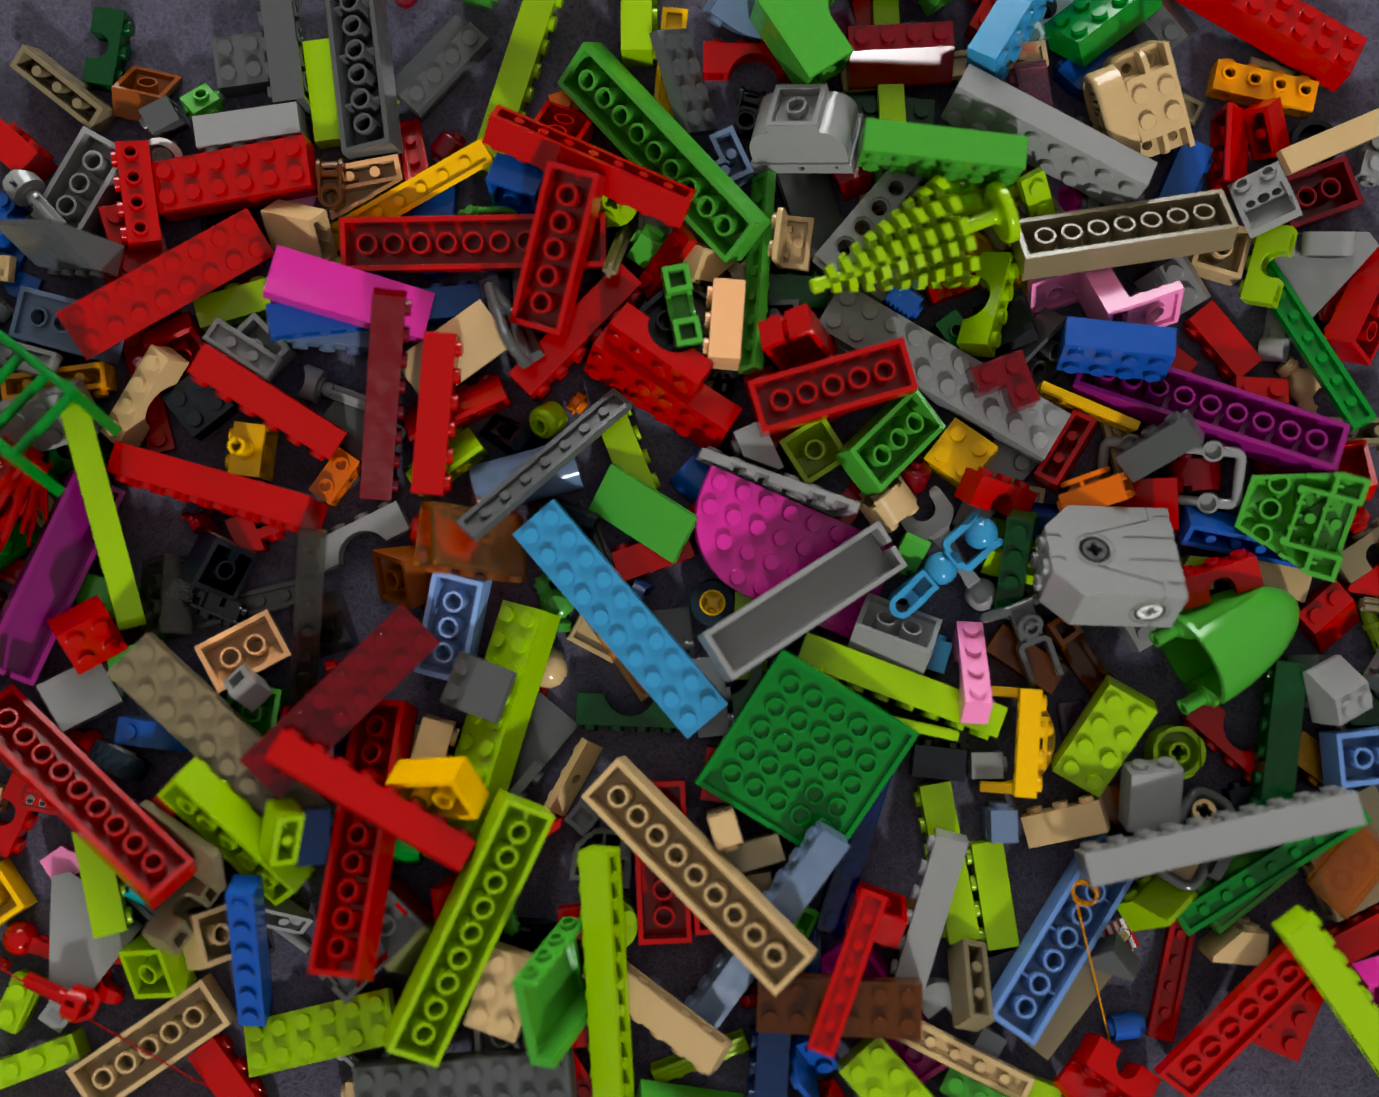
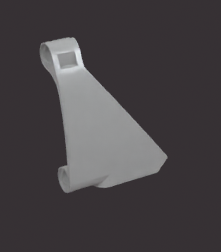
M1304 231L1297 235L1292 257H1276L1274 261L1313 318L1379 247V244L1370 232ZM1267 307L1265 329L1259 341L1258 354L1264 362H1287L1291 340L1271 309Z
M70 871L51 876L49 980L69 990L78 983L94 989L119 957L118 951L131 942L144 925L134 918V922L131 923L129 930L93 939L81 878ZM49 1000L48 1005L37 1019L60 1034L70 1021L60 1017L61 1005Z

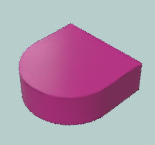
M1070 186L1058 189L1057 202L1065 212L1076 211L1081 206L1082 193Z

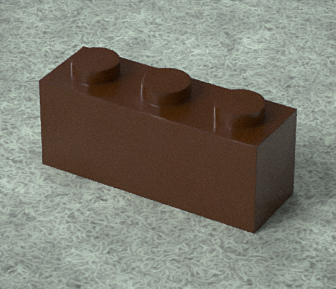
M1007 623L1006 626L998 624L985 643L986 652L989 656L1026 680L1015 649L1018 639L1014 628L1010 623ZM1040 643L1025 648L1028 662L1037 685L1035 687L1043 690L1046 694H1052L1069 668L1063 665L1064 660L1058 656L1064 673L1058 677L1053 670L1048 654L1041 650L1042 645Z

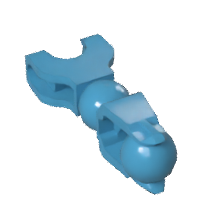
M979 510L973 511L963 523H960L943 538V552H936L930 555L925 561L924 568L921 567L889 594V608L892 615L900 619L909 617L940 588L939 585H945L953 581L958 569L960 571L962 569L972 571L993 550L1003 545L1004 538H998L999 534L996 524L989 518L979 517ZM963 533L968 545L973 549L980 550L967 562L960 558L959 552L954 551L950 547ZM901 598L908 600L904 605L908 607L905 611H899L895 606L896 602Z

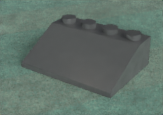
M0 219V231L37 267L47 270L46 274L56 278H63L65 276L72 279H77V277L91 279L93 277L100 280H106V276L118 277L124 245L53 219Z

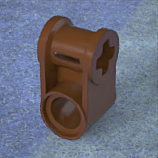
M343 158L338 161L323 162L322 159H316L318 199L327 209L339 211L346 204L347 172L345 160ZM332 191H336L338 199L334 203H327V195Z

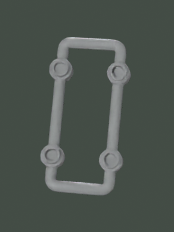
M1128 433L1123 438L1107 437L1103 439L1099 446L1097 470L1108 467L1110 447L1118 448L1119 444L1126 439L1132 438L1134 440L1139 435ZM1211 439L1205 444H1201L1187 452V454L1203 455L1210 462L1219 461L1222 457H1234L1235 467L1231 499L1219 498L1212 491H1205L1200 496L1179 494V505L1197 506L1201 512L1206 514L1213 513L1218 508H1237L1243 499L1247 461L1245 452L1237 447L1224 446L1217 439Z

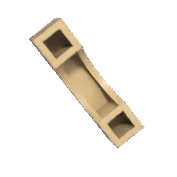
M150 345L109 415L122 430L116 436H113L104 427L101 428L100 432L113 444L118 441L139 447L151 428L146 422L148 406L161 391L178 383L189 362L172 348Z

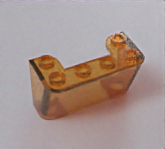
M432 501L421 502L414 566H422L423 572L451 574L452 570H459V576L476 577V573H482L483 579L505 583L522 584L523 579H528L526 550L512 535L524 525V516L510 513L475 543L456 524V521L472 507Z

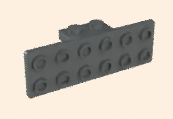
M541 692L537 694L508 788L509 793L522 798L528 795L525 790L530 783L535 786L545 773L541 770L578 727L574 719Z

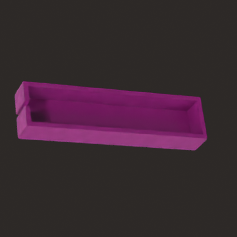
M70 469L62 485L66 490L59 497H56L48 514V522L45 520L0 612V674H6L12 679L34 686L56 640V636L47 621L71 608L97 554L75 469ZM110 485L115 507L118 510L126 491Z

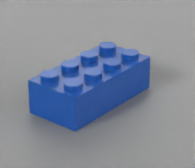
M1067 316L1058 342L1056 370H1062L1070 374L1080 372L1089 373L1097 377L1107 375L1116 376L1124 380L1134 378L1143 379L1151 383L1163 382L1176 355L1177 328Z

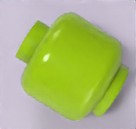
M555 401L542 403L534 408L529 416L532 431L537 436L545 439L552 438L563 431L568 422L565 409Z

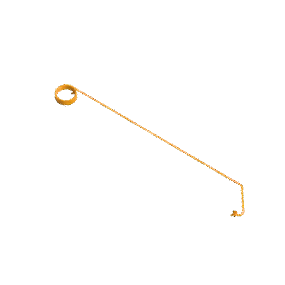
M1080 879L1074 883L1071 892L1073 900L1076 902L1079 919L1082 926V931L1088 952V957L1090 960V965L1093 973V978L1096 985L1099 1003L1104 1019V1024L1108 1040L1110 1042L1108 1028L1105 1021V1015L1103 1012V1007L1097 987L1095 973L1092 966V960L1090 957L1089 948L1086 941L1087 939L1084 932V927L1078 904L1081 906H1091L1094 903H1096L1099 895L1098 887L1092 888L1095 891L1096 897L1091 901H1084L1079 899L1075 894V887L1082 884L1091 887L1088 880Z

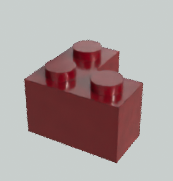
M1022 350L971 367L966 373L975 399L1001 390L1009 414L1035 406L1041 400Z

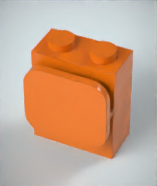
M1108 466L1059 483L1061 488L1068 486L1071 488L1068 489V492L1058 495L1057 507L1059 512H1061L1067 505L1109 506L1134 497L1136 493L1131 480L1125 472L1110 477L1104 476V473L1111 471Z

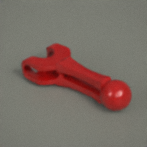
M17 921L5 930L3 945L9 953L13 955H26L29 953L49 959L50 937L44 934L39 935V931L33 923ZM120 957L116 959L94 988L102 1002L112 1005L122 1003L125 995L124 989L113 983L110 976L111 969L115 964L122 965Z

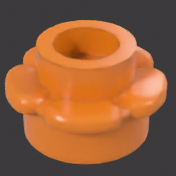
M577 391L566 405V408L571 411V415L575 412L578 414L583 412L589 403L586 400L587 394L583 395Z

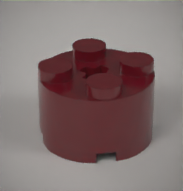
M1183 454L1165 465L1166 477L1178 476L1179 494L1181 495L1222 490L1220 460L1210 462L1203 455L1195 457V454Z

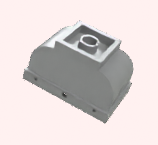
M827 84L776 85L774 92L764 96L761 101L749 149L752 157L751 166L754 173H762L766 170L776 173H854L859 134L865 122L864 114L859 113L857 104L851 97L840 92L829 91Z

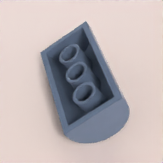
M544 446L469 466L470 479L477 503ZM576 457L520 505L584 488Z

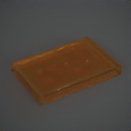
M1365 827L1334 845L1305 880L1342 918L1348 919L1379 881V841Z

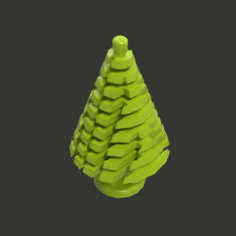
M935 175L925 186H922L912 195L916 196V202L913 201L915 199L912 197L907 198L902 202L903 208L893 209L887 215V221L885 219L881 220L874 226V232L869 230L862 236L861 240H863L865 246L861 248L858 241L853 243L849 247L850 259L845 252L840 254L836 258L838 272H836L832 263L828 264L823 269L824 276H817L809 280V288L813 294L821 293L829 288L831 293L835 294L842 293L841 282H843L849 293L859 292V284L862 285L865 292L876 291L874 287L876 281L877 287L881 291H891L893 286L897 290H908L910 286L915 290L925 289V286H929L931 289L943 288L941 284L947 288H957L959 286L973 287L978 285L980 276L971 275L970 272L980 269L979 257L965 255L964 251L969 252L977 249L974 236L969 234L992 226L1003 242L1011 244L1018 241L1021 234L1020 221L1013 199L1002 182L996 180L988 184L985 189L986 211L968 218L953 216L952 212H957L964 208L957 196L945 195L944 190L952 187L944 178Z

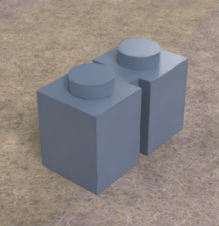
M989 800L988 805H981L982 837L990 843H1019L1018 810L1011 808L1009 803H1004L1003 800Z

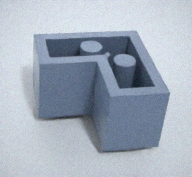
M733 125L709 135L708 146L718 166L738 187L751 182L754 170Z

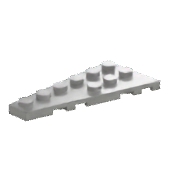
M707 446V448L702 447L695 458L700 463L708 466L713 465L835 519L856 514L861 504L842 495L825 491L818 485L811 483L808 485L800 482V479L794 475L785 473L783 476L765 468L746 463L741 458L721 454L722 451L711 446Z

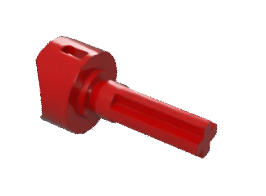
M29 972L27 977H24L22 980L24 983L22 987L60 1004V1017L72 1023L91 1019L101 1002L99 994L94 989L81 983L74 985L69 990L33 972ZM85 1001L90 1002L88 1007L84 1005Z

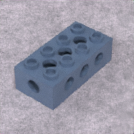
M21 285L8 336L83 356L55 314L78 300ZM125 340L94 356L92 359L118 365Z

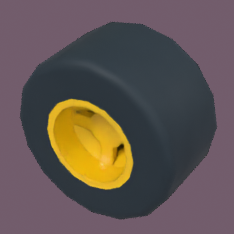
M716 579L705 580L692 590L689 598V608L693 617L699 623L714 626L726 618V615L734 613L735 595L732 589L722 581Z

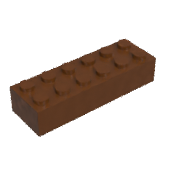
M798 972L776 996L758 979L756 1032L811 1035L832 974ZM862 975L841 1036L921 1041L923 984L920 978Z

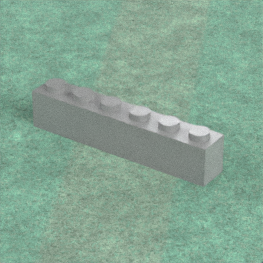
M938 827L935 828L934 835H928L925 850L929 852L926 860L922 859L920 862L918 875H921L919 885L914 884L911 893V900H914L912 909H907L908 923L897 948L899 950L897 959L892 958L889 968V974H892V977L920 978L923 984V994L969 845L966 835Z

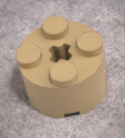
M900 474L880 493L864 496L862 492L859 494L862 498L859 502L861 503L859 510L870 524L880 521L887 533L894 531L899 526L900 521L906 516L915 514L919 509L917 498Z

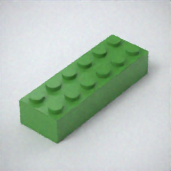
M866 118L859 134L856 166L862 167L865 171L885 169L889 170L892 174L911 172L915 173L918 177L938 175L942 176L945 180L964 178L968 179L971 183L993 182L997 180L1002 182L1004 186H1009L1017 180L1026 168L1029 136Z

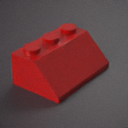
M1227 102L1211 118L1210 147L1214 148L1210 157L1213 159V163L1208 172V191L1223 189L1225 195H1231L1227 187L1228 184L1250 174L1247 172V163L1251 157V148L1248 147V135L1242 112L1244 109L1233 102Z

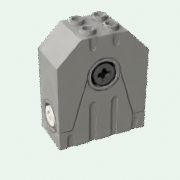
M1067 505L1044 527L1041 537H1037L1035 551L1030 554L1029 565L1030 568H1034L1035 574L1033 588L1035 591H1038L1039 602L1069 625L1171 628L1189 598L1179 562L1180 559L1169 519L1168 508L1145 509L1139 507Z

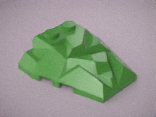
M1345 472L1251 475L1234 526L1261 545H1265L1277 553L1282 559L1298 567L1306 575L1335 583L1344 558L1341 555L1358 505H1363L1372 480Z

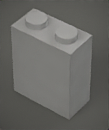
M106 661L81 675L73 667L36 686V691L54 723L65 735L122 705L123 700L121 698L125 696L124 692L117 683L113 684L106 674L109 671Z
M1163 756L1152 760L1134 759L1130 762H1123L1121 765L1118 820L1127 832L1144 828L1157 830L1160 829L1159 825L1176 822V825L1180 824L1184 769L1174 758Z

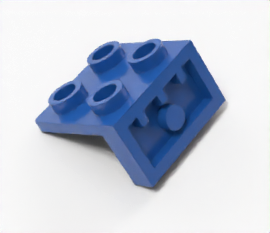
M801 1034L790 1039L791 1050L789 1060L793 1066V1073L790 1074L791 1082L796 1090L799 1089L803 1097H820L818 1075L836 1070V1063L840 1060V1057L835 1053L833 1059L808 1049L807 1045L811 1035Z

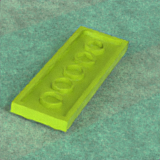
M392 988L356 995L347 1004L340 999L270 1016L265 1027L244 1026L249 1078L385 1047L382 1036L395 1011Z

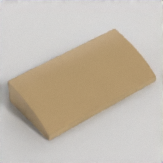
M480 299L434 331L457 334L460 341L464 343L463 357H458L457 368H461L460 383L507 350L498 335L491 313ZM421 341L407 351V368H402V373L418 394L423 342Z

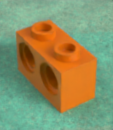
M338 447L308 490L329 505L336 507L360 474L362 462Z

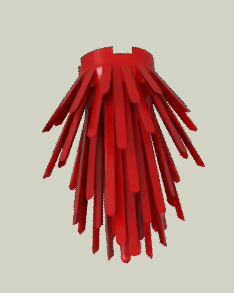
M4 434L1 439L13 448L16 443L8 440L10 435ZM32 446L23 454L25 458L46 474L53 466L52 461L45 463L42 460L44 454ZM0 454V533L2 531L0 553H2L19 515H23L20 532H25L27 535L26 545L28 547L31 545L32 533L35 529L37 508L44 509V519L48 522V489Z

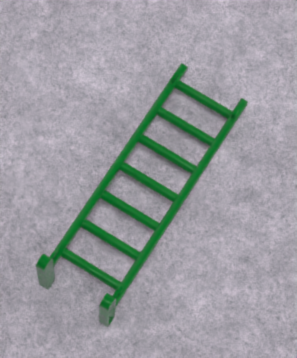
M0 329V342L15 353L0 369V386L24 361L39 372L37 377L0 414V431L48 381L64 393L13 448L0 438V454L59 497L66 489L23 456L28 448L73 401L113 436H116L122 428L69 381L63 380Z

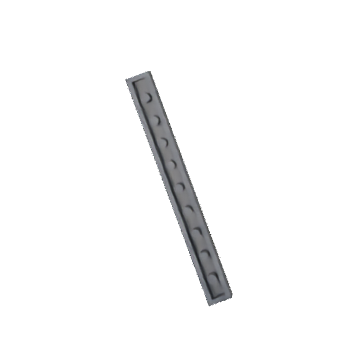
M818 820L815 826H811L807 830L804 841L799 848L796 847L791 852L789 862L784 869L778 870L771 887L763 891L762 894L792 924L796 922L849 849L850 845L845 835ZM727 947L723 953H719L716 956L713 967L708 974H704L701 977L698 988L693 995H689L686 998L684 1005L718 1029L756 976Z

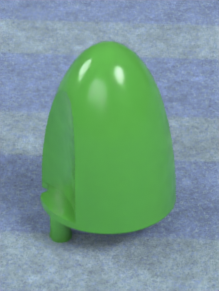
M1268 585L1242 593H1237L1233 589L1210 595L1212 601L1210 603L1187 610L1182 608L1171 628L1157 627L1156 630L1149 632L1151 642L1156 647H1161L1173 672L1190 692L1189 695L1176 701L1177 707L1182 714L1187 716L1202 705L1216 707L1220 703L1227 702L1249 687L1272 666L1287 648L1298 627L1300 609L1293 595L1284 589Z

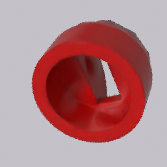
M753 986L748 988L752 992L751 994L744 995L743 993L739 999L742 1007L749 1009V1005H754V1008L757 1007L758 988Z

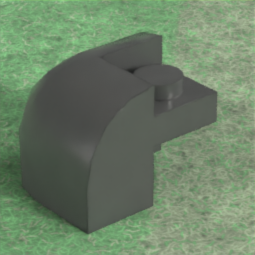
M592 829L590 833L584 835L580 842L575 845L569 880L580 883L579 868L577 866L578 851L590 845L619 846L622 888H629L632 863H635V852L613 829Z

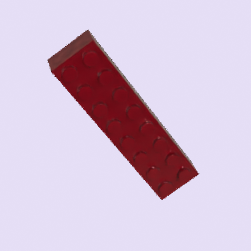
M401 604L260 738L239 761L275 797L280 799L297 781L262 760L282 729L288 732L289 728L302 734L304 736L303 741L311 746L313 743H317L329 751L426 658L440 642Z

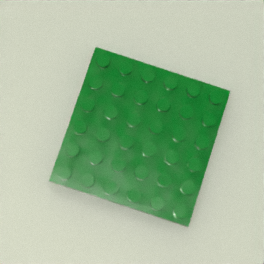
M782 648L705 764L695 783L797 846L802 844L805 833L811 826H815L818 820L845 835L848 841L919 736V732L785 648Z

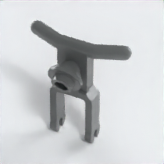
M1038 592L1008 606L985 612L980 616V620L983 623H989L1010 616L1018 639L1015 649L1026 680L1031 687L1037 684L1028 662L1025 648L1039 642H1044L1055 674L1058 677L1064 674L1051 637L1043 634V620L1040 616L1036 615L1033 607L1041 603L1039 602Z

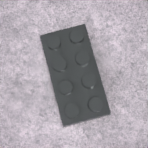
M663 29L649 33L675 120L689 135L709 133L717 130L716 116L710 104L708 89L702 77L701 66L697 60L689 29Z

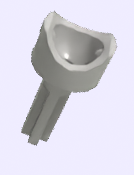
M14 169L5 176L2 182L3 188L16 205L20 207L31 206L42 219H53L66 225L68 224L43 197L46 186L36 173Z
M309 364L304 366V384L302 389L295 394L296 397L316 404L324 396L365 411V394L328 382V372L326 370Z

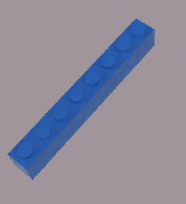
M465 280L456 282L454 286H445V283H435L430 285V288H423L435 293L427 325L447 323L478 301L481 297L479 283L471 284V281ZM274 301L266 304L265 308L270 342L370 331L369 329Z

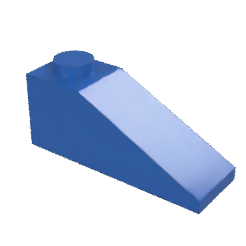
M130 715L118 717L114 743L190 752L156 719Z

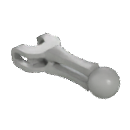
M933 486L930 488L929 496L933 501L935 509L930 519L919 521L913 516H906L900 522L906 532L925 540H931L942 550V540L951 532L949 527L953 519L954 510L941 489ZM954 541V542L950 545V547H951L954 551L959 552L960 558H961L964 562H967V561L965 560V558L962 556V554L960 553V551H959V549H958V547H957V545H956V543H955V541ZM958 569L957 572L966 587L964 592L966 603L976 611L991 609L995 605L997 587L986 578H980L974 570L965 571L962 569L960 571Z

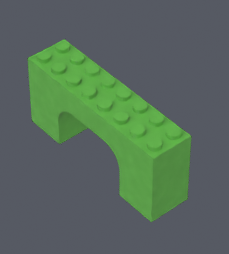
M755 0L749 20L792 84H823L844 71L854 49L829 12V6L838 0ZM917 0L927 17L954 1Z

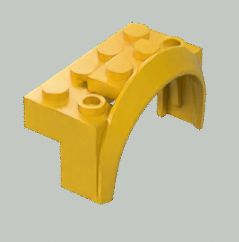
M991 686L992 697L1017 699L1014 772L1012 780L979 781L978 790L980 792L1012 794L1014 797L1037 799V792H1042V775L1049 764H1051L1055 750V729L1052 719L1046 710L1047 696L1042 695L1043 690Z

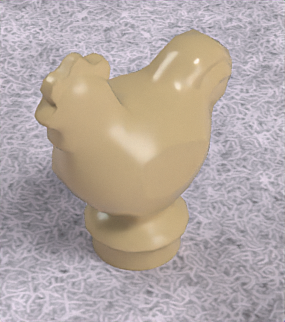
M1289 356L1287 362H1281L1275 371L1279 374V378L1288 379L1289 397L1297 403V407L1317 413L1318 406L1314 403L1313 396L1321 386L1309 368H1300L1299 360Z

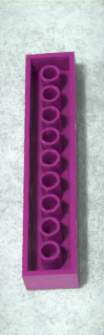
M1170 367L1163 382L1158 381L1154 383L1143 379L1131 378L1124 380L1116 376L1104 375L1097 377L1089 373L1078 372L1071 392L1149 425L1154 424L1158 426L1165 422V417L1172 412L1179 411L1180 413L1188 409L1205 434L1203 443L1211 439H1217L1224 446L1242 449L1248 458L1296 474L1336 472L1351 426L1350 424L1174 367Z

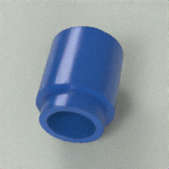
M1135 1011L1111 1013L1107 1015V1020H1105L1112 1041L1135 1039L1146 1033L1144 1017L1141 1013H1135ZM1103 1021L1104 1031H1105V1034H1106V1036H1107L1105 1024H1104V1021Z

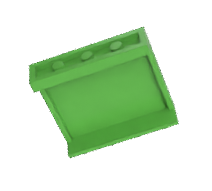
M562 917L512 980L530 1064L533 1066L555 1069L587 1024L585 979L581 977L583 970L576 937L583 929L581 919Z

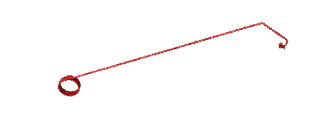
M0 957V970L22 981V979L6 971L9 970L8 968H10L12 962ZM88 1019L89 1021H91V1022L95 1023L96 1025L102 1027L103 1029H105V1030H107L108 1032L114 1034L115 1036L119 1037L120 1039H123V1040L126 1041L127 1043H129V1044L135 1046L136 1048L142 1050L143 1052L147 1053L148 1055H151V1056L154 1057L155 1059H157V1060L163 1062V1063L166 1064L167 1066H169V1067L175 1069L176 1071L182 1073L183 1075L187 1076L188 1078H190V1079H192V1080H194V1081H196V1082H198V1083H200V1084H203V1085L207 1086V1084L202 1083V1082H200V1081H198V1080L192 1078L191 1076H189V1075H187L186 1073L180 1071L179 1069L175 1068L174 1066H171V1065L168 1064L167 1062H165V1061L159 1059L158 1057L152 1055L151 1053L147 1052L146 1050H144V1049L140 1048L139 1046H137V1045L131 1043V1042L128 1041L127 1039H125V1038L119 1036L118 1034L112 1032L111 1030L107 1029L106 1027H103V1026L100 1025L99 1023H97V1022H95V1021H93V1020H91V1019Z

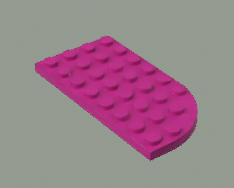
M713 465L708 468L694 510V514L698 517L694 527L696 542L705 563L725 585L752 599H756L861 531ZM888 543L881 546L880 549L884 551L895 545ZM884 582L870 590L869 593L879 596ZM867 593L817 626L850 639Z

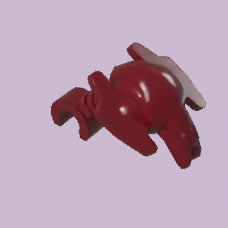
M204 509V512L197 513L186 511L180 517L183 520L189 521V528L197 535L200 534L202 528L212 532L222 530V527L215 524L212 520V515H214L216 509Z

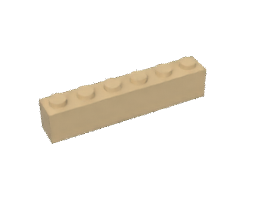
M627 961L630 1019L638 1024H643L650 1030V1034L653 1037L669 1044L675 1054L687 1058L693 1063V1067L698 1072L710 1075L718 1070L734 1042ZM583 973L581 977L586 980V975Z

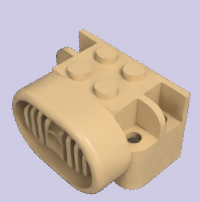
M1148 40L1116 52L1106 58L1103 68L1087 73L1084 76L1082 83L1083 94L1090 121L1093 123V129L1148 158L1158 154H1167L1171 149L1182 145L1188 147L1195 146L1169 41Z

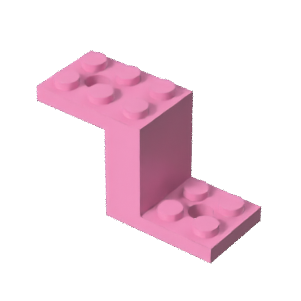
M1112 268L1031 279L1027 283V299L1033 317L1044 307L1053 311L1079 302L1088 319L1163 327L1179 321L1184 287L1179 280L1129 297Z

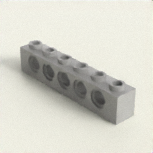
M887 170L815 253L812 262L822 270L832 263L836 272H838L836 258L841 254L838 251V246L845 245L850 247L856 241L860 243L861 248L865 246L863 240H861L863 235L857 234L855 227L863 226L867 232L869 230L874 232L875 225L883 219L887 221V215L893 209L903 208L902 202L908 197L914 198L915 196L912 195L922 187L919 185L924 178L929 180L933 175L930 177L910 176L906 172L904 174H892ZM888 188H898L901 192V195H892L889 192ZM872 207H881L884 215H875L872 212Z

